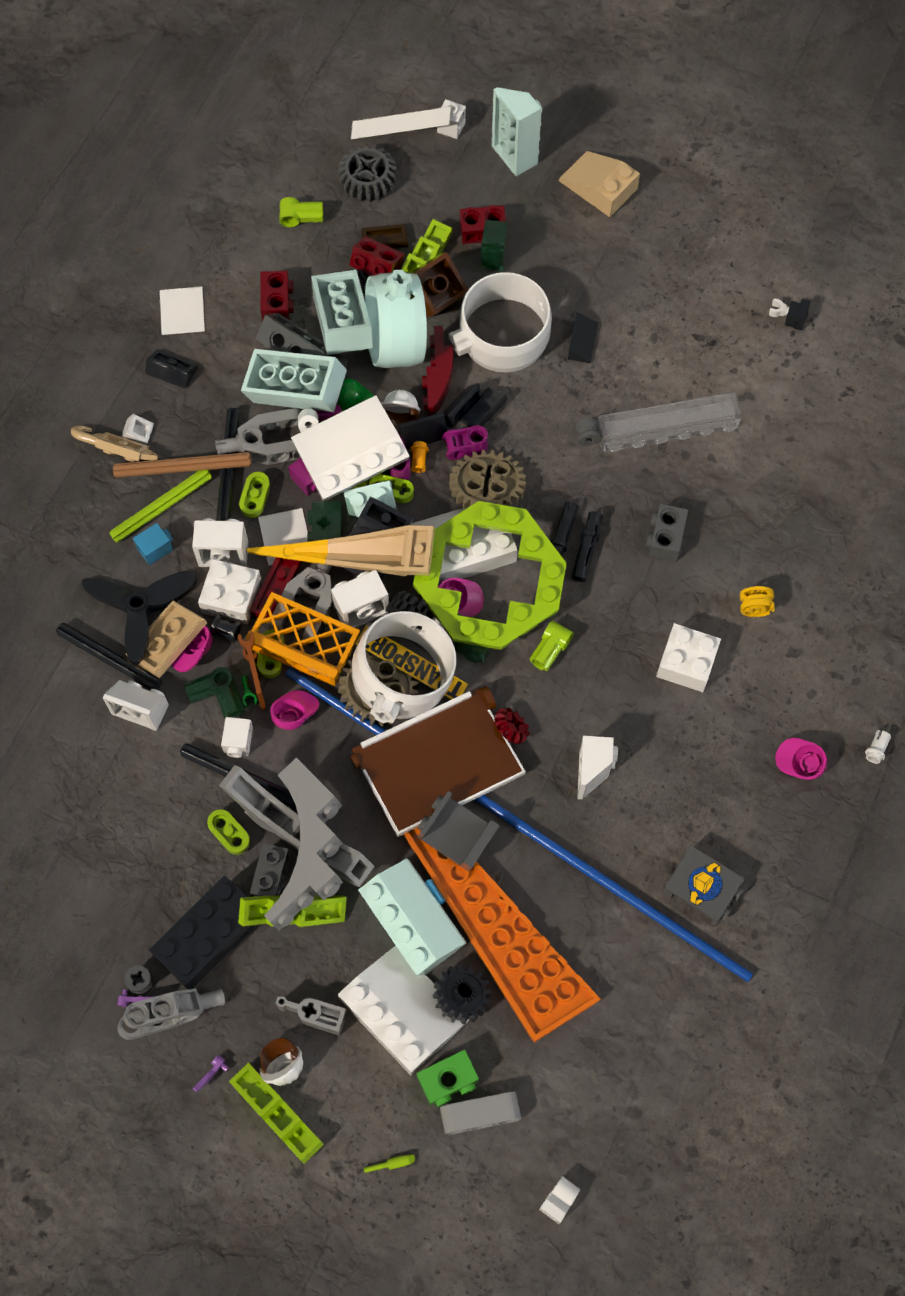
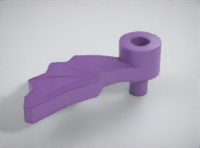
M123 989L122 996L118 997L117 1006L128 1007L129 1002L134 1003L152 997H128V990Z
M217 1055L211 1063L214 1067L194 1086L193 1090L198 1092L206 1086L220 1068L225 1072L228 1071L229 1067L225 1064L226 1060Z

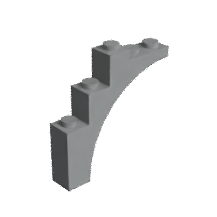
M297 757L278 774L279 778L289 789L295 802L300 822V847L292 876L278 901L264 915L278 930L288 926L302 908H306L312 903L317 894L323 900H326L328 897L333 896L343 883L336 873L324 862L327 858L334 856L343 844L324 824L338 813L342 805Z
M234 765L219 786L245 810V813L258 826L277 834L290 848L299 852L300 822L298 814L266 791L242 768ZM345 844L339 847L338 852L334 856L324 861L339 878L357 887L361 886L375 867L361 852Z

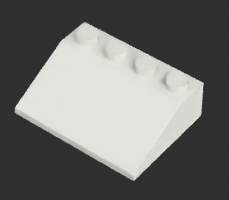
M376 395L291 437L323 502L409 459V454Z
M464 509L454 510L412 523V525L434 526L436 529ZM474 527L470 549L446 545L438 585L448 578L464 579L517 562L518 550L512 534Z
M394 946L360 973L338 994L339 1000L411 1077L465 1025L461 1023V1020H455L453 1023L450 1017L442 1016V1010L435 1007L438 1002L437 999L433 998V994L437 991L434 988V983L426 975L416 976L397 946Z

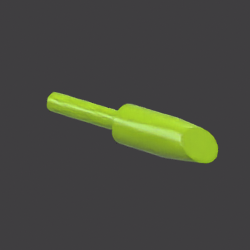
M411 1154L389 1158L387 1162L364 1167V1173L384 1168L391 1170L414 1163L415 1156Z

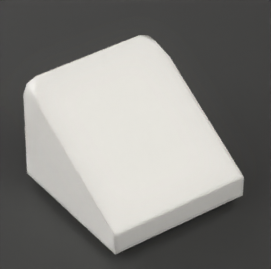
M132 414L126 421L121 437L147 444L154 423Z

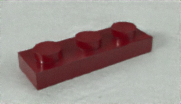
M275 558L250 609L251 615L259 617L271 592L282 595L287 583L295 578L303 561ZM274 601L270 608L272 615L278 604L277 601Z

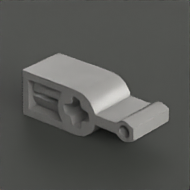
M283 996L277 997L276 1005L281 1011L289 1010L298 1013L303 1024L335 1035H341L347 1016L346 1008L312 998L304 999L300 1004L287 1001ZM313 1007L316 1015L311 1014L310 1018H307L304 1011L310 1010Z

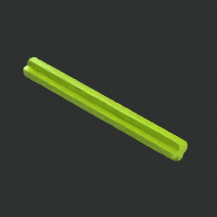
M208 470L196 472L109 532L110 536L116 543H119L211 480L210 472Z

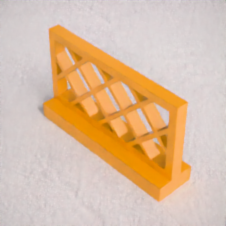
M271 592L251 630L255 636V644L252 650L333 686H336L342 668L360 635V630L273 592ZM277 601L284 604L286 611L272 616L270 608L273 602ZM298 612L306 614L308 621L294 625L291 617L292 614ZM288 616L292 627L278 631L275 620ZM322 621L327 623L330 631L317 635L313 624ZM272 622L275 630L274 633L263 635L258 632L261 625ZM310 626L314 636L300 641L297 630ZM248 631L245 637V641H248L251 638L249 633L250 631ZM294 631L297 642L290 645L282 643L280 636ZM343 631L353 634L349 642L339 645L335 635ZM332 635L336 646L322 650L319 640ZM316 641L320 652L312 655L305 653L302 645ZM338 651L341 659L338 665L334 666L327 663L325 655Z

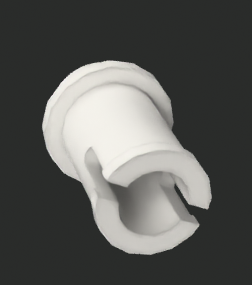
M880 730L876 731L870 748H867L865 751L868 761L879 764L885 759L884 752L891 740L889 733L885 731L881 733Z

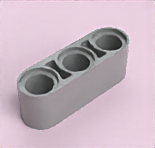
M516 1092L502 1093L440 1107L445 1135L512 1123L522 1119Z

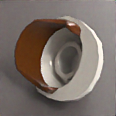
M405 390L392 391L386 396L384 402H381L395 428H399V424L417 420L418 414H420L416 398Z
M277 1038L267 1043L261 1050L260 1075L266 1083L282 1086L291 1084L298 1078L303 1068L302 1051L300 1048L296 1047L287 1038Z

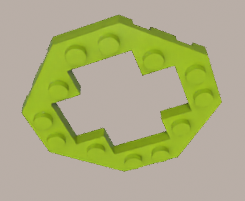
M477 501L435 529L430 576L415 575L413 587L425 600L427 606L436 619L440 621L452 641L502 650L510 645L512 641L523 636L538 626L539 623L558 612L566 562L527 509ZM474 527L522 535L518 558L542 562L534 605L510 601L506 624L459 616L458 610L462 592L438 588L445 546L450 545L470 549Z

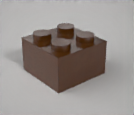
M447 252L435 256L411 272L412 274H417L421 281L426 318L436 315L466 295L469 290Z

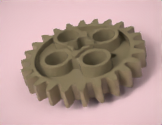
M482 450L481 455L473 451V457L470 458L464 455V462L457 460V466L452 467L449 489L452 490V497H456V503H463L464 510L477 501L512 507V503L518 505L519 498H523V492L526 490V475L523 474L524 468L519 467L518 461L512 462L511 455L503 458V452H500L497 456L494 450H491L490 454H486L485 450ZM491 467L492 469L488 485V495L487 497H484V490L487 480V471L488 468Z
M365 650L368 665L380 682L396 692L406 695H418V691L414 689H417L419 683L413 681L414 677L396 668L391 661L382 660L374 654L369 655ZM348 660L347 668H342V676L339 677L338 681L341 684L338 688V693L343 694L340 702H348L345 710L353 709V718L361 715V723L366 719H370V726H373L375 717L370 714L372 708L357 693L352 679V661ZM380 671H388L391 675L384 676L380 673ZM379 721L380 726L383 727L384 723Z

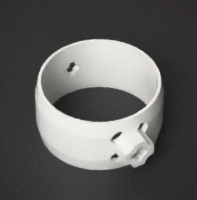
M496 273L480 279L472 285L464 297L460 308L459 329L449 333V340L451 345H453L455 354L461 356L468 353L477 364L496 372H515L530 366L542 355L550 338L552 313L548 298L537 283L520 274ZM514 300L532 308L541 318L544 327L538 335L526 343L502 347L489 344L478 338L469 328L467 320L477 308L488 302Z
M408 611L389 613L376 620L362 635L352 659L353 684L361 699L372 708L370 714L375 717V720L382 723H394L396 718H414L436 706L451 685L456 668L455 648L446 631L432 619L422 614ZM388 636L403 637L418 643L431 654L439 668L440 688L424 695H406L388 688L371 671L366 658L365 646L378 638Z

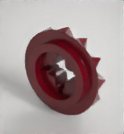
M508 707L506 709L501 708L495 714L494 722L496 728L508 741L520 744L530 735L528 731L529 725L524 722V717L519 716L518 711L513 712Z

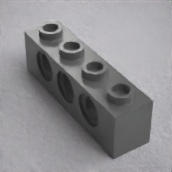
M278 312L265 315L255 338L267 350L300 353L301 348L302 354L336 357L345 368L349 362L348 359L340 354L327 355L323 342Z

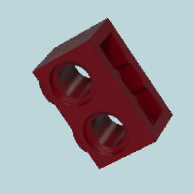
M504 205L460 209L462 245L506 241L507 224Z
M365 236L353 246L349 266L370 276L381 273H393V270H401L405 254Z
M260 271V312L262 322L266 314L278 312L290 320V313H294L293 299H290V293H294L293 280H289L288 271Z

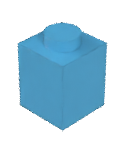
M157 523L133 538L136 548L149 566L173 551L171 545L173 538L166 528L162 530Z

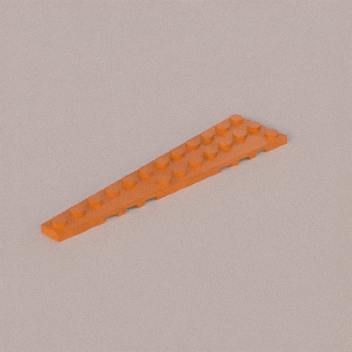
M415 828L403 834L430 879L433 880L446 900L445 903L533 1043L600 1002L601 999L575 973L567 964L568 962L550 945V942L532 925V922L520 912L514 902L477 861L468 872L417 838L421 832L419 829Z

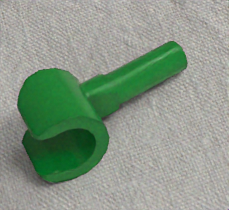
M246 675L242 676L245 694L242 702L247 708L246 700L254 698L255 705L257 706L258 700L250 689L248 677Z

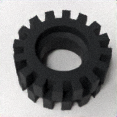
M398 591L386 607V611L389 613L408 611L433 619V613L429 611V607L424 606L422 600H417L416 596L412 597L411 593Z

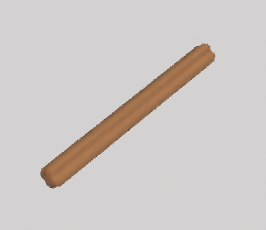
M249 452L119 463L113 466L114 477L120 478L248 467L252 464V457Z

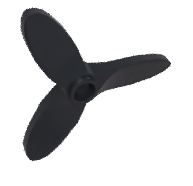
M178 572L152 583L141 593H133L117 584L98 578H85L82 580V585L85 591L95 599L128 613L125 627V649L129 661L137 665L142 661L147 650L149 641L148 616L150 613L166 608L173 600L176 602L183 598L194 588L197 577L193 572Z

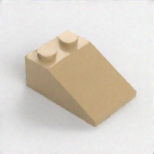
M586 151L559 178V182L611 217L638 189L640 173L623 161Z

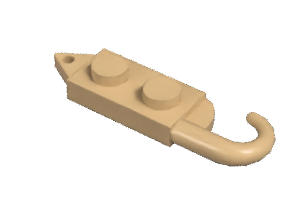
M74 426L71 429V435L74 438L95 445L96 448L102 449L107 454H117L132 462L141 459L154 461L158 458V455L152 452L147 445L108 432L92 435L86 433L92 431L90 427Z

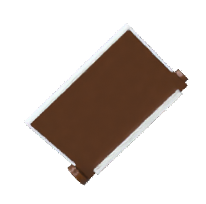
M487 686L462 694L361 742V745L352 749L353 754L349 756L355 769L361 768L397 837L417 828L425 815L429 818L432 816L435 809L431 806L439 794L444 797L449 791L452 793L450 798L464 805L525 775L526 771L508 740L496 728L494 716L491 710L496 708V702Z

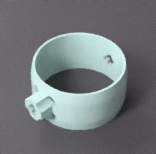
M393 270V273L369 276L365 288V305L372 330L373 348L369 349L372 364L375 367L382 368L411 367L422 364L426 353L427 322L424 294L418 275L406 273L403 270ZM410 294H413L415 297L410 300Z

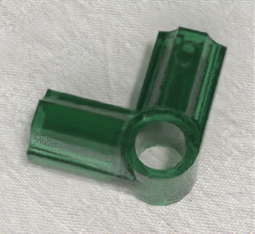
M218 667L208 675L184 683L191 704L217 696L224 719L226 717L235 718L245 712L236 687V680L227 668ZM221 677H229L225 685L220 686L217 684Z

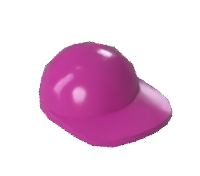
M448 578L438 585V588L462 592L458 610L459 616L472 617L481 611L484 603V594L477 583L461 578Z
M206 626L171 664L175 670L179 672L189 671L211 649L213 638Z
M301 690L291 691L272 704L270 709L272 721L278 728L287 731L298 729L306 719L318 710L319 701L307 692Z
M800 738L785 740L779 746L775 756L776 765L780 771L799 779L815 780L821 777L827 769L828 759L824 750L817 744Z

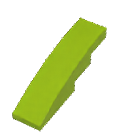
M432 219L424 237H420L413 253H409L401 270L411 273L427 261L441 254L453 233V228Z
M281 895L240 898L238 923L242 926L268 924L274 927L264 915L278 901ZM316 895L312 903L308 907L302 908L289 925L295 924L299 927L345 922L347 897L344 895H333L323 900L319 895Z
M249 1062L229 1081L303 1164L324 1145L274 1089L262 1079L261 1075Z

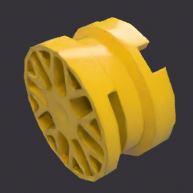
M754 586L740 591L739 596L742 602L740 612L742 615L763 617L770 615L771 610L772 612L775 611V604L772 601L774 599L773 589L764 586Z

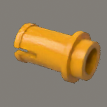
M416 441L410 447L412 452L411 471L421 473L426 471V453L429 452L427 443Z

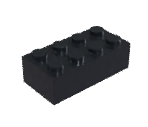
M225 875L149 949L151 954L187 990L193 989L256 926H242L238 923L240 898L247 896Z

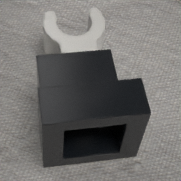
M773 299L772 306L779 309L770 308L769 315L772 317L786 315L785 326L802 331L810 301L801 299L800 303L791 301L790 307H788L781 300Z

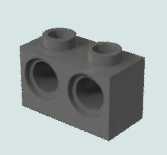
M660 504L658 512L653 511L650 525L655 526L654 533L648 534L646 547H650L649 556L677 562L688 509ZM663 520H671L673 524H666ZM664 540L668 542L669 545H661L658 541Z
M263 843L250 890L251 897L281 895L291 857L287 848Z

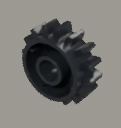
M460 964L456 971L450 966L446 973H441L438 977L439 980L434 984V988L437 991L433 994V998L437 999L438 1003L435 1007L442 1010L443 1017H450L453 1023L455 1020H461V1023L465 1024L468 1019L475 1022L478 1015L483 1016L486 1012L485 1008L491 1003L487 998L491 995L492 991L485 989L489 981H481V971L475 975L472 966L465 971L463 965ZM458 991L463 992L466 997H461Z

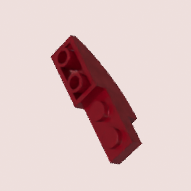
M434 326V335H429L430 349H435V355H430L431 366L426 367L427 375L422 376L423 390H427L428 395L423 396V408L428 410V416L438 413L445 401L452 380L453 345L444 346L443 326Z

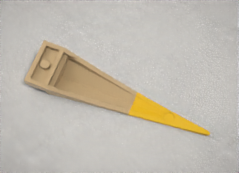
M407 525L347 537L253 547L246 550L249 554L366 571L376 570L380 573L400 576H430L435 528L434 526Z

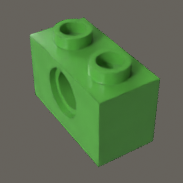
M465 1050L416 1073L430 1106L436 1104L437 1107H441L452 1101L451 1096L461 1092V1095L468 1094L475 1090V1084L479 1083V1078ZM445 1074H452L456 1077L457 1082L452 1087H445L441 1083L442 1077Z

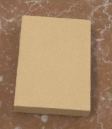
M173 600L149 627L147 650L144 658L138 665L160 678L204 628L207 622L201 616Z

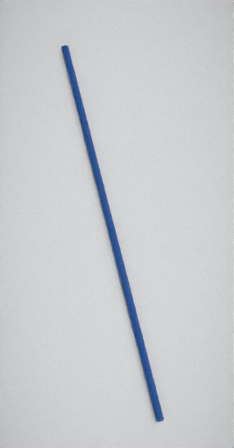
M292 667L287 670L286 676L373 734L378 735L387 731L375 722L373 726H370V719H366L361 723V715L353 718L354 710L346 711L345 702H340L339 698ZM485 795L474 799V801L746 982H749L753 976L752 972Z

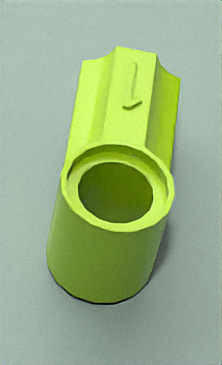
M293 197L283 198L280 200L279 222L284 227H295L299 222H323V202H299Z
M552 620L542 635V641L530 657V662L536 668L548 671L560 651L566 649L574 632Z

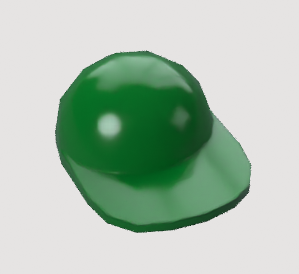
M344 378L336 405H339L342 411H345L374 395L357 380Z

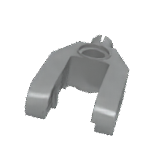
M292 408L256 415L237 429L236 437L215 440L216 450H218L217 454L221 455L236 451L239 453L249 452L253 462L266 465L298 460L301 457L292 440L265 445L262 440V432L279 429L280 431H285V428L298 426V415L302 410ZM253 440L255 441V443H249L247 441Z
M317 563L316 568L307 567L287 583L281 596L294 602L300 595H305L312 600H318L314 610L330 617L333 610V599L331 593L332 582L328 574L332 565ZM313 583L321 584L320 587L316 589H311L309 587ZM278 602L272 616L285 612L284 604ZM288 616L275 620L278 631L282 630ZM269 622V630L274 629L272 622ZM325 622L313 624L317 635L322 634L326 625ZM310 626L306 627L302 640L314 636ZM316 641L308 643V645L313 647L317 644Z
M219 988L218 990L199 995L196 989H189L134 1002L126 1008L123 1017L120 1019L117 1026L118 1033L123 1039L133 1040L199 1018L203 1010L224 1005L225 997L223 991ZM158 1002H164L163 1004L156 1005ZM133 1009H138V1011L129 1013ZM125 1022L128 1027L137 1029V1031L127 1033L123 1029V1023ZM163 1022V1023H162L161 1025H159V1026H154V1024Z

